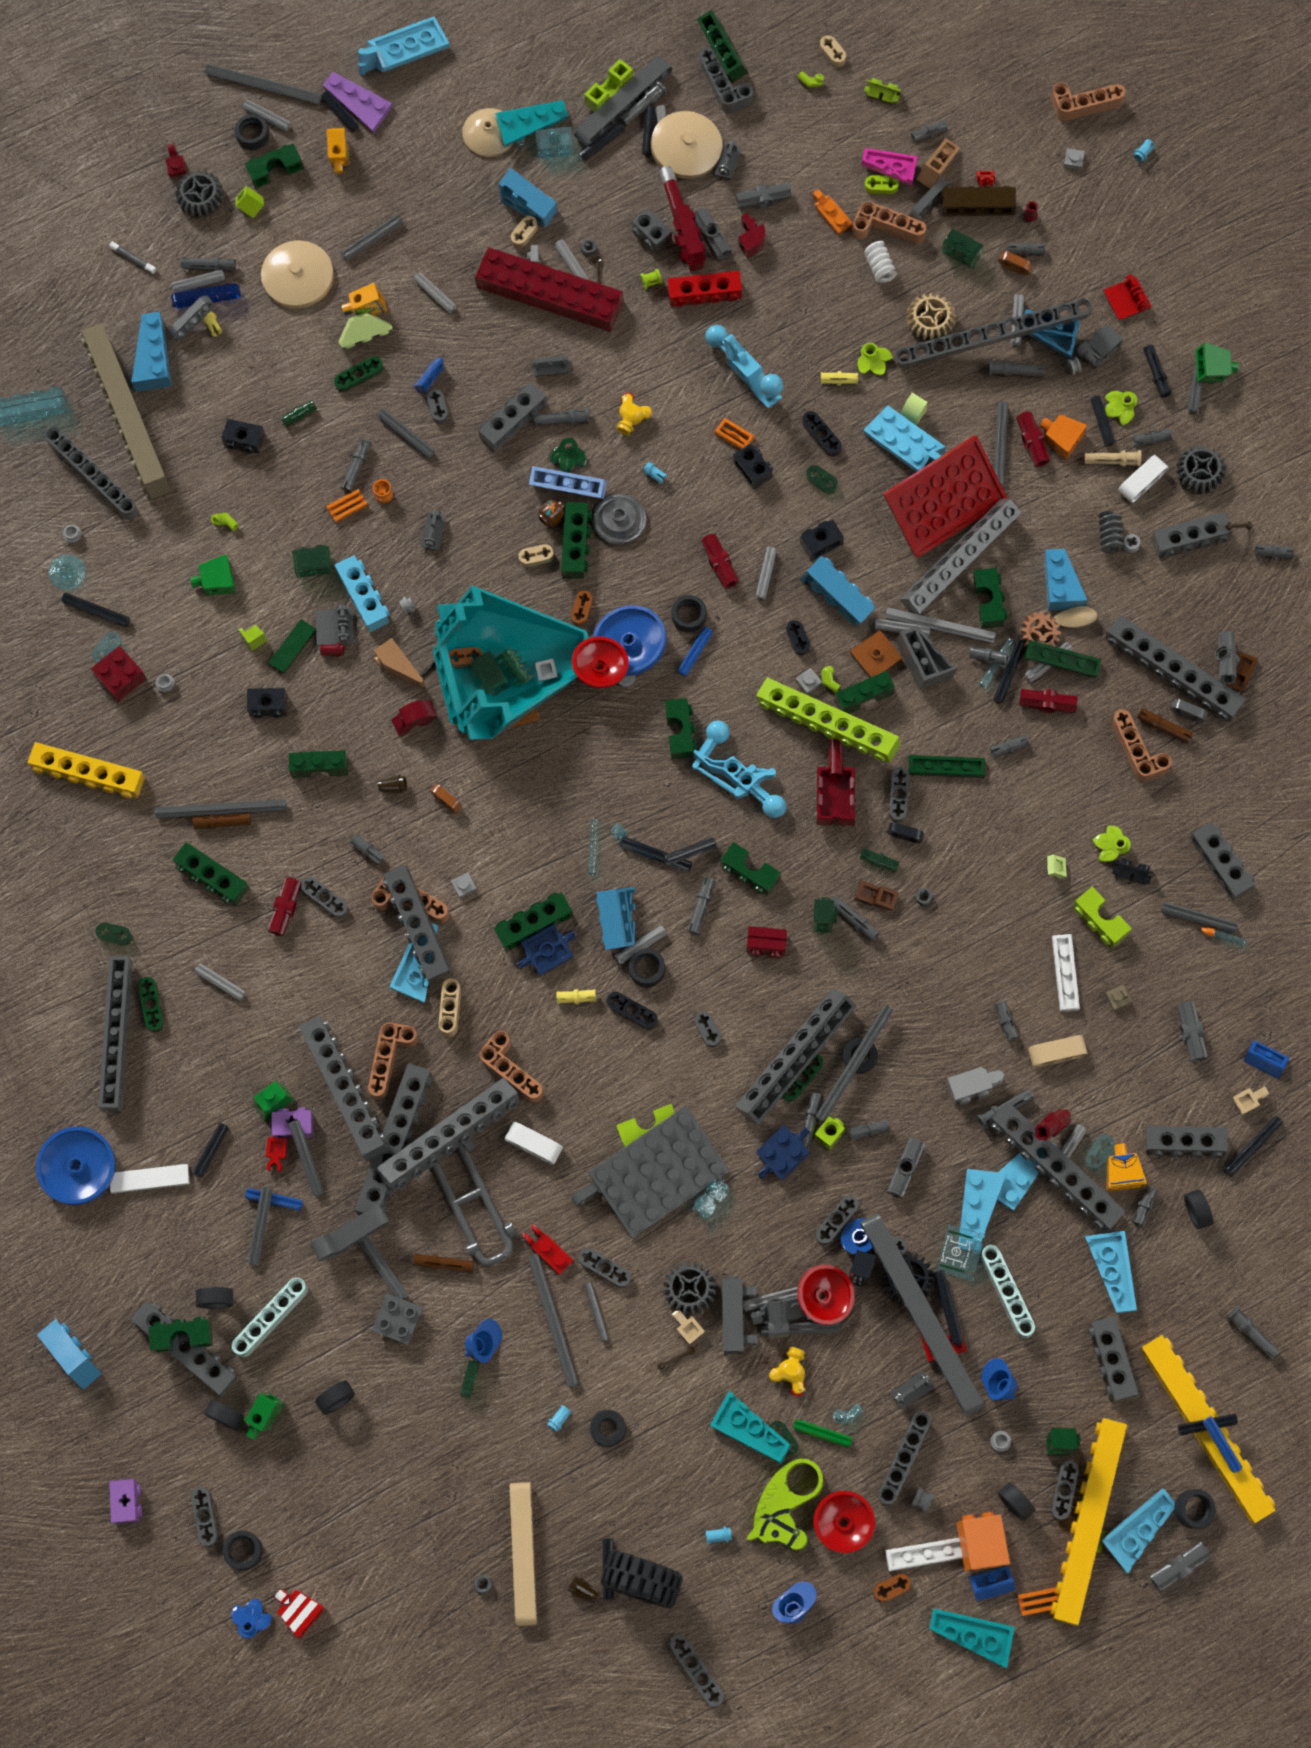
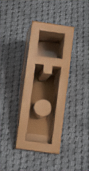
M945 138L926 162L916 180L931 189L956 156L960 147Z
M392 638L373 650L375 654L373 659L379 667L382 666L385 671L421 689L425 688L424 680Z

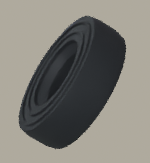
M864 1038L854 1039L845 1046L843 1061L846 1066ZM874 1044L868 1052V1059L861 1063L856 1073H867L875 1067L878 1061V1051Z
M603 1410L593 1417L590 1424V1433L594 1441L599 1445L613 1447L624 1439L626 1423L618 1412ZM612 1421L615 1423L616 1431L612 1436H605L601 1433L600 1427L603 1422Z

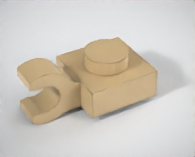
M1266 1087L1254 1093L1249 1088L1234 1096L1232 1100L1241 1115H1244L1259 1107L1258 1100L1267 1097L1269 1092Z
M680 1310L673 1313L672 1316L681 1325L677 1328V1331L689 1345L705 1333L692 1316L687 1320Z

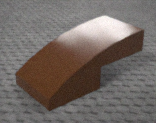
M1240 651V661L1236 666L1235 682L1226 684V686L1244 692L1258 658Z
M861 880L854 899L892 911L899 892L882 885L878 887Z

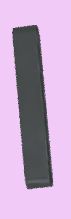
M656 56L576 129L574 137L588 147L620 121L619 117L643 97L645 91H649L655 86L656 81L662 83L671 74L673 67L660 56Z
M51 427L46 431L45 438L49 446L124 519L133 520L138 516V509L134 501L60 429ZM71 448L68 452H64L65 449ZM83 460L80 464H76L77 461ZM90 472H95L91 476L88 475ZM120 495L119 498L112 499L114 496ZM132 507L131 510L125 511L126 508Z

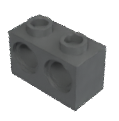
M648 208L632 220L633 234L637 238L640 237L648 249H653L658 253L672 241V231Z

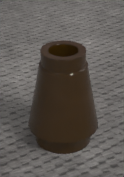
M399 774L378 781V789L380 792L402 793L407 790L406 777Z
M576 1576L568 1588V1592L572 1593V1596L593 1603L600 1593L582 1577L578 1578Z

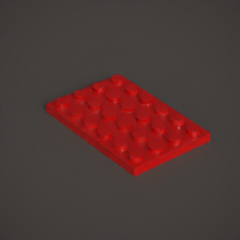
M975 435L883 493L915 558L925 554L984 516L1000 499H1008L978 437Z

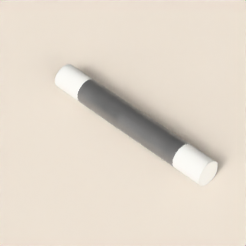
M112 241L109 248L150 273L154 274L156 272V267L115 242Z

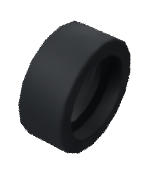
M244 115L236 122L234 128L238 143L245 149H260L269 140L270 134L267 122L259 115ZM249 125H258L262 128L261 135L255 139L244 138L242 131Z
M684 595L678 598L672 606V621L680 631L693 633L705 625L707 620L706 606L699 597ZM685 605H694L698 607L700 617L693 623L682 622L678 617L679 609Z
M642 949L631 957L629 962L630 977L639 986L653 987L660 983L665 976V962L657 951ZM645 957L654 959L659 967L657 974L650 979H644L636 972V964Z
M1197 1189L1185 1194V1206L1195 1228L1200 1230L1212 1225V1212L1203 1192Z
M208 1287L196 1290V1307L219 1309L233 1306V1289Z
M344 1380L322 1392L316 1398L315 1403L322 1414L327 1415L347 1404L355 1396V1392L349 1382Z
M212 1399L204 1411V1415L235 1431L238 1430L244 1418L239 1412Z
M1008 1482L997 1493L1004 1505L1021 1521L1025 1522L1035 1512L1032 1503L1012 1483Z
M1192 1489L1185 1490L1179 1494L1175 1501L1174 1511L1178 1522L1184 1527L1200 1529L1207 1527L1214 1520L1216 1507L1212 1496L1206 1491ZM1191 1497H1198L1204 1505V1514L1199 1521L1190 1520L1186 1513V1504Z
M237 1531L225 1540L222 1554L230 1567L239 1571H247L254 1568L260 1562L263 1547L261 1541L253 1533ZM241 1538L250 1540L255 1548L253 1557L245 1563L235 1561L231 1555L233 1543Z

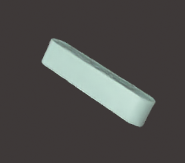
M993 1245L986 1246L981 1254L982 1263L1016 1334L1021 1339H1028L1035 1330V1324L999 1249ZM991 1251L996 1255V1258L988 1260L985 1253ZM997 1269L1002 1270L1005 1276L997 1278L994 1275V1271ZM1006 1287L1010 1288L1013 1291V1295L1005 1296L1002 1290ZM1019 1306L1022 1313L1020 1315L1013 1314L1011 1307ZM1020 1325H1029L1030 1332L1023 1333L1020 1330Z
M301 1278L291 1279L234 1339L232 1350L240 1357H248L306 1296L308 1292L306 1283ZM296 1284H302L303 1287L300 1292H293V1287ZM287 1298L289 1300L288 1305L280 1307L279 1302ZM274 1313V1320L266 1322L267 1314ZM260 1328V1335L252 1337L253 1329ZM243 1342L247 1343L246 1350L239 1352L238 1345Z

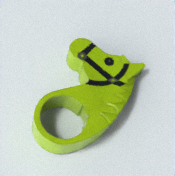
M808 1459L794 1460L783 1466L772 1477L758 1503L754 1518V1529L747 1536L748 1541L760 1538L765 1544L768 1542H781L796 1551L806 1547L808 1544L807 1535L802 1530L796 1529L795 1521L790 1513L792 1510L815 1499L823 1489V1474L813 1461ZM799 1465L811 1466L817 1471L819 1477L817 1488L806 1496H799L788 1491L790 1490L787 1486L788 1475L793 1468Z

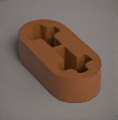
M1008 251L1002 252L998 260L1003 267L1024 276H1028L1033 268V264L1030 261Z
M581 591L575 598L571 620L576 626H584L588 621L593 605V597L590 592ZM587 597L588 601H585L584 606H582L581 599ZM580 611H582L583 618L577 620L576 616H578Z
M477 647L451 650L449 652L452 668L478 666L482 662L483 653ZM473 653L478 656L477 660H473V657H471ZM453 656L459 658L458 662L454 661Z
M436 783L430 789V793L453 813L456 814L462 808L460 802L439 784Z
M905 1574L891 1577L876 1585L874 1597L880 1602L893 1599L907 1592L911 1586V1581ZM898 1578H901L902 1581H907L905 1589L901 1587L894 1589L893 1585L898 1583ZM879 1587H883V1589L891 1588V1591L886 1593V1598H883L882 1595L878 1596Z

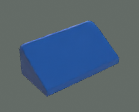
M439 357L432 361L413 386L416 390L423 394L428 390L445 368L443 358Z
M1253 1040L1244 1058L1245 1063L1275 1078H1280L1289 1060V1057Z
M1008 1565L969 1577L976 1601L1015 1590V1583Z

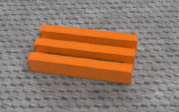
M725 417L714 431L715 435L739 450L755 439L754 435ZM724 425H727L728 427L732 428V429L735 430L736 432H738V433H740L741 435L745 436L746 438H748V440H745L744 438H742L741 436H739L737 433H735V432L729 430L728 428L724 427Z
M357 489L326 507L335 523L367 507L368 504L360 490ZM360 501L362 502V503H360V504H358V505H356V506L350 508L352 505H354V504H356V503H358V502H360ZM350 508L349 510L339 514L338 516L335 515L343 510Z
M1056 1588L1017 1595L1021 1615L1025 1616L1050 1611L1052 1606L1025 1611L1024 1607L1051 1601L1057 1602L1059 1594H1055L1054 1597L1023 1602V1599L1055 1593Z

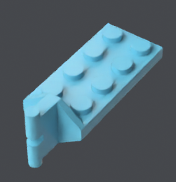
M433 16L367 41L368 48H360L358 50L359 74L364 75L367 71L375 68L382 73L447 49L450 43Z
M887 406L863 430L866 436L916 472L946 452L944 445L890 406Z

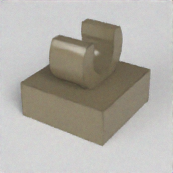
M1124 985L1105 993L1113 1011L1132 1003Z

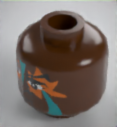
M549 500L539 508L538 518L544 526L555 527L565 519L564 511L566 508L560 501Z

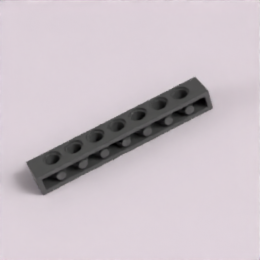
M1000 499L899 600L910 613H921L1021 514V511L1011 499Z
M1122 615L1117 618L1107 631L1105 639H1107L1110 645L1119 647L1125 655L1134 657L1140 665L1153 670L1156 676L1168 680L1174 688L1184 691L1190 699H1196L1205 709L1214 711L1221 720H1227L1231 723L1243 707L1246 700L1244 697ZM1129 636L1132 640L1126 641L1123 637ZM1143 646L1147 651H1140L1138 647ZM1160 657L1163 661L1157 662L1154 658ZM1174 667L1178 669L1179 672L1174 673L1170 670V668ZM1191 678L1194 680V683H1188L1185 679ZM1201 689H1208L1210 693L1205 694ZM1222 699L1226 704H1219L1217 700Z
M110 956L98 1104V1108L106 1113H122L133 972V961L129 956Z
M835 989L830 991L736 1104L735 1108L746 1119L758 1125L856 1008L852 1000Z
M319 1015L299 1025L365 1161L367 1162L387 1152L385 1144H387L386 1138L383 1133H378L376 1128L380 1126L375 1117H370L368 1112L372 1110L367 1100L362 1101L360 1096L363 1095L359 1084L354 1085L352 1080L355 1079L351 1068L346 1069L344 1064L347 1063L343 1052L338 1053L336 1048L339 1047L335 1036L330 1037L328 1032L331 1031L327 1020L322 1021ZM319 1037H325L322 1041L317 1042ZM327 1053H333L330 1057L325 1058V1055ZM337 1068H340V1069H341V1070H340L338 1073H336V1074H333V1073H332V1072H333L335 1069H337ZM343 1085H349L347 1089L340 1090ZM351 1101H357L355 1105L348 1106ZM359 1117H365L362 1122H356ZM373 1133L371 1138H364L366 1134Z
M407 1064L383 1130V1135L387 1141V1144H385L387 1152L372 1160L354 1209L359 1215L379 1204L382 1205L386 1212L387 1205L385 1203L387 1197L390 1198L393 1192L385 1183L377 1182L379 1177L377 1167L384 1163L386 1157H393L406 1147L407 1142H411L414 1134L412 1131L413 1125H417L420 1118V1113H418L420 1106H424L427 1095H425L427 1088L431 1087L433 1082L431 1071L428 1069ZM419 1084L420 1088L418 1091L413 1092L410 1090L411 1086ZM405 1103H414L411 1109H404ZM401 1120L407 1121V1124H406L405 1127H403V1128H398V1127H397V1123H398L399 1121H401ZM394 1138L400 1139V1143L397 1146H391L390 1143ZM374 1193L380 1194V1199L376 1202L370 1200Z
M502 1078L377 1167L380 1178L393 1193L403 1189L407 1183L414 1178L420 1177L424 1171L435 1166L439 1160L446 1155L452 1154L456 1148L467 1143L477 1133L484 1131L491 1123L498 1121L509 1110L515 1109L520 1103L518 1093Z
M1009 1102L989 1121L992 1124L991 1128L996 1133H1002L1006 1137V1142L1013 1148L1016 1146L1021 1151L1020 1155L1025 1160L1032 1161L1036 1165L1035 1169L1040 1174L1047 1175L1050 1178L1049 1182L1055 1188L1063 1190L1065 1192L1064 1196L1070 1202H1075L1079 1205V1210L1085 1216L1089 1215L1094 1219L1093 1223L1099 1229L1109 1230L1126 1212L1049 1139L1047 1141H1039L1035 1137V1126ZM1008 1122H1013L1016 1125V1131L1008 1129ZM1022 1136L1030 1138V1145H1025L1022 1142ZM1038 1149L1045 1152L1044 1159L1037 1156ZM1052 1163L1059 1165L1060 1171L1058 1173L1052 1170ZM1067 1177L1074 1179V1186H1069L1066 1183ZM1082 1190L1089 1193L1088 1200H1084L1081 1197ZM1096 1204L1103 1206V1214H1099L1096 1211Z

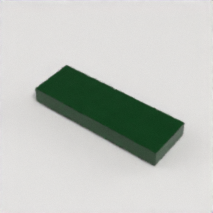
M300 619L270 659L269 665L285 674L315 634L316 628Z

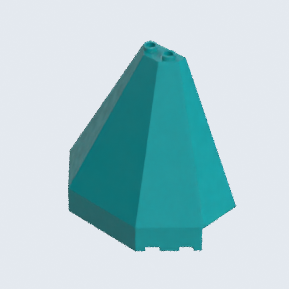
M471 585L458 603L437 605L440 619L436 621L435 636L438 637L437 646L433 647V656L449 721L452 724H457L458 729L462 733L468 734L470 740L495 738L578 679L572 668V656L576 647L588 639L586 630ZM477 647L482 651V662L478 666L452 668L449 658L451 650ZM473 653L471 657H473V660H477L478 656ZM453 656L454 661L458 662L459 658ZM553 659L558 678L539 682L535 663Z

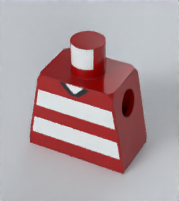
M281 1589L274 1597L282 1605L277 1611L278 1615L294 1635L300 1639L326 1609L323 1605L298 1590L289 1595L285 1590Z

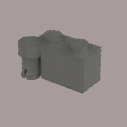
M1107 324L1103 329L1099 328L1090 340H1085L1076 352L1096 370L1121 348L1123 338Z

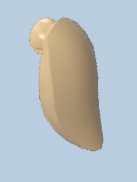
M1077 606L1058 613L1054 618H1056L1055 623L1060 624L1062 627L1081 628L1093 623L1097 619V613L1092 608Z

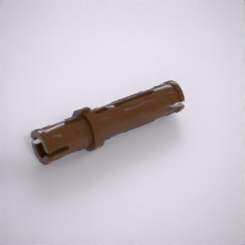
M1141 708L1137 719L1152 725V728L1155 729L1156 727L1186 743H1189L1193 732L1161 718L1160 714L1155 715L1144 708Z
M250 813L222 816L210 814V816L193 817V829L211 828L212 830L216 827L251 825Z
M415 1253L413 1266L430 1267L431 1270L438 1268L473 1273L474 1260L438 1257L437 1254L430 1256Z

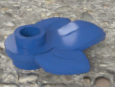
M259 1599L251 1600L246 1604L245 1608L235 1605L232 1609V1621L238 1626L239 1635L245 1639L253 1638L258 1631L265 1630L272 1620V1615L263 1613L262 1604ZM246 1625L252 1626L250 1630H245L244 1628Z

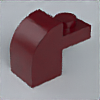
M746 213L741 216V225L746 232L738 236V246L748 259L763 249L765 245V227L763 224L758 226L756 220Z
M418 700L400 708V713L391 721L398 735L404 736L415 726L428 725L438 715L430 700Z

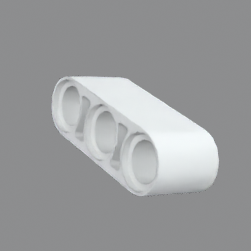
M1153 455L1119 487L1118 492L1130 503H1134L1167 472L1169 467L1156 455Z
M514 1121L504 1138L508 1143L552 1165L555 1164L563 1149V1146Z

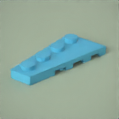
M432 923L437 934L438 925ZM422 937L420 939V946H425L427 944V937ZM409 943L389 989L425 1004L429 980L427 978L424 979L420 971L422 965L420 960L417 961L413 955L415 948L412 943ZM433 954L427 957L428 964H432Z
M1038 1149L1037 1156L1044 1159L1045 1152ZM1020 1153L998 1172L1007 1173L997 1201L1012 1211L1015 1210L1039 1174L1035 1169L1036 1165L1032 1161L1025 1160Z
M967 1169L960 1233L971 1236L973 1239L959 1236V1243L967 1244V1246L958 1244V1248L969 1250L970 1241V1250H979L1007 1173Z
M1125 1231L1085 1236L1117 1314L1137 1311Z
M1165 1489L1158 1491L1100 1540L1125 1573L1131 1570L1132 1565L1141 1556L1147 1544L1151 1542L1160 1526L1164 1524L1174 1510L1175 1502Z

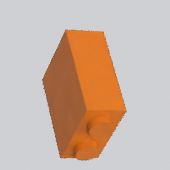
M987 1512L981 1514L982 1517L975 1518L974 1514L962 1516L963 1520L956 1522L965 1572L1003 1567L1010 1564L1001 1514L994 1515V1512Z

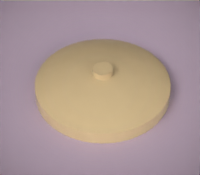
M679 111L667 115L656 125L652 134L651 151L655 161L661 168L671 166L675 177L694 179L708 174L716 167L722 153L723 144L719 130L712 121L695 112Z
M290 241L279 245L268 254L261 270V280L267 295L277 304L293 309L309 307L322 300L329 292L334 278L332 263L327 253L316 244L307 241Z

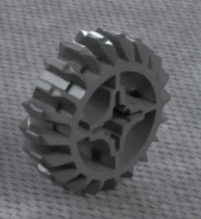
M198 169L196 174L191 171L190 176L185 174V180L180 179V184L176 185L177 191H175L177 203L182 210H185V213H191L193 217L196 214L201 217L203 213L208 216L209 211L214 213V208H220L219 203L223 202L222 196H224L222 183H220L218 177H215L213 173L208 174L206 170L201 173Z
M1200 444L1197 446V449L1192 445L1190 451L1184 450V453L1179 456V460L1176 463L1178 467L1176 468V474H1179L1178 480H1182L1181 485H1188L1187 490L1193 488L1194 493L1200 490L1202 494L1205 493V489L1209 493L1213 488L1217 489L1219 484L1223 483L1227 468L1224 464V458H1220L1221 453L1215 454V448L1208 450V445L1202 448ZM1188 463L1191 464V468H1192V472H1191V473H1189L1188 470H1187V466H1186V465H1187ZM1211 465L1215 468L1216 474L1214 476L1211 474Z
M685 1261V1267L682 1268L681 1264L677 1263L678 1270L676 1271L672 1267L670 1271L673 1275H665L670 1281H663V1285L669 1287L663 1289V1293L669 1294L665 1297V1301L672 1300L669 1304L671 1308L677 1305L675 1311L684 1308L683 1315H686L687 1309H691V1315H694L695 1308L701 1313V1305L706 1309L709 1307L706 1300L709 1302L714 1301L709 1295H716V1291L710 1289L716 1287V1282H710L714 1279V1275L706 1276L710 1272L708 1268L702 1271L703 1264L695 1268L696 1262L693 1261L692 1267H688V1261ZM694 1273L698 1276H695L693 1279H687L682 1274ZM676 1279L682 1286L677 1296L673 1293V1285ZM702 1280L706 1284V1291L703 1297L697 1290ZM685 1284L689 1286L693 1284L694 1292L691 1290L684 1291L686 1290ZM686 1297H693L697 1302L684 1303L681 1300H684Z

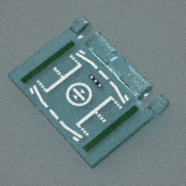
M948 1224L937 1271L944 1270L945 1273L974 1280V1275L966 1273L967 1270L976 1272L983 1243L975 1241V1238L984 1239L985 1234Z

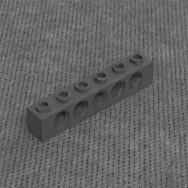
M403 865L383 874L385 880H383L384 886L387 891H391L393 896L390 898L394 908L399 910L400 915H398V919L401 925H405L407 929L405 933L406 938L415 948L413 955L417 961L420 960L422 965L420 971L424 979L427 978L429 981H434L451 973V967L409 868ZM404 884L405 891L399 894L397 888L399 885ZM407 902L413 903V907L410 911L405 910V904ZM415 919H419L420 926L413 929L412 922ZM422 937H427L428 939L425 946H420L419 944ZM430 954L435 956V961L432 964L427 963V957Z
M147 1301L130 1319L148 1335V1326H152L151 1323L155 1318H160V1322H166V1324L174 1323V1319L169 1314L165 1317L160 1313L162 1309L153 1302L150 1305ZM188 1334L178 1335L173 1342L174 1351H169V1353L223 1398L238 1380L235 1376L236 1371L228 1364L226 1367L219 1362L222 1359L214 1352L208 1354L205 1351L206 1347L193 1348L190 1346L187 1352H182V1345L190 1343V1338ZM201 1355L205 1356L204 1363L201 1365H197V1357ZM214 1368H219L220 1374L212 1378L211 1371Z

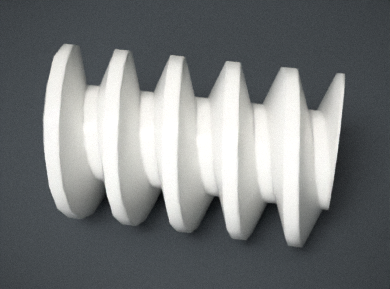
M884 241L872 243L864 252L875 276L874 278L878 283L889 282L897 276V271H894L895 266L892 265V259H889L890 255L886 253L887 248L884 247Z

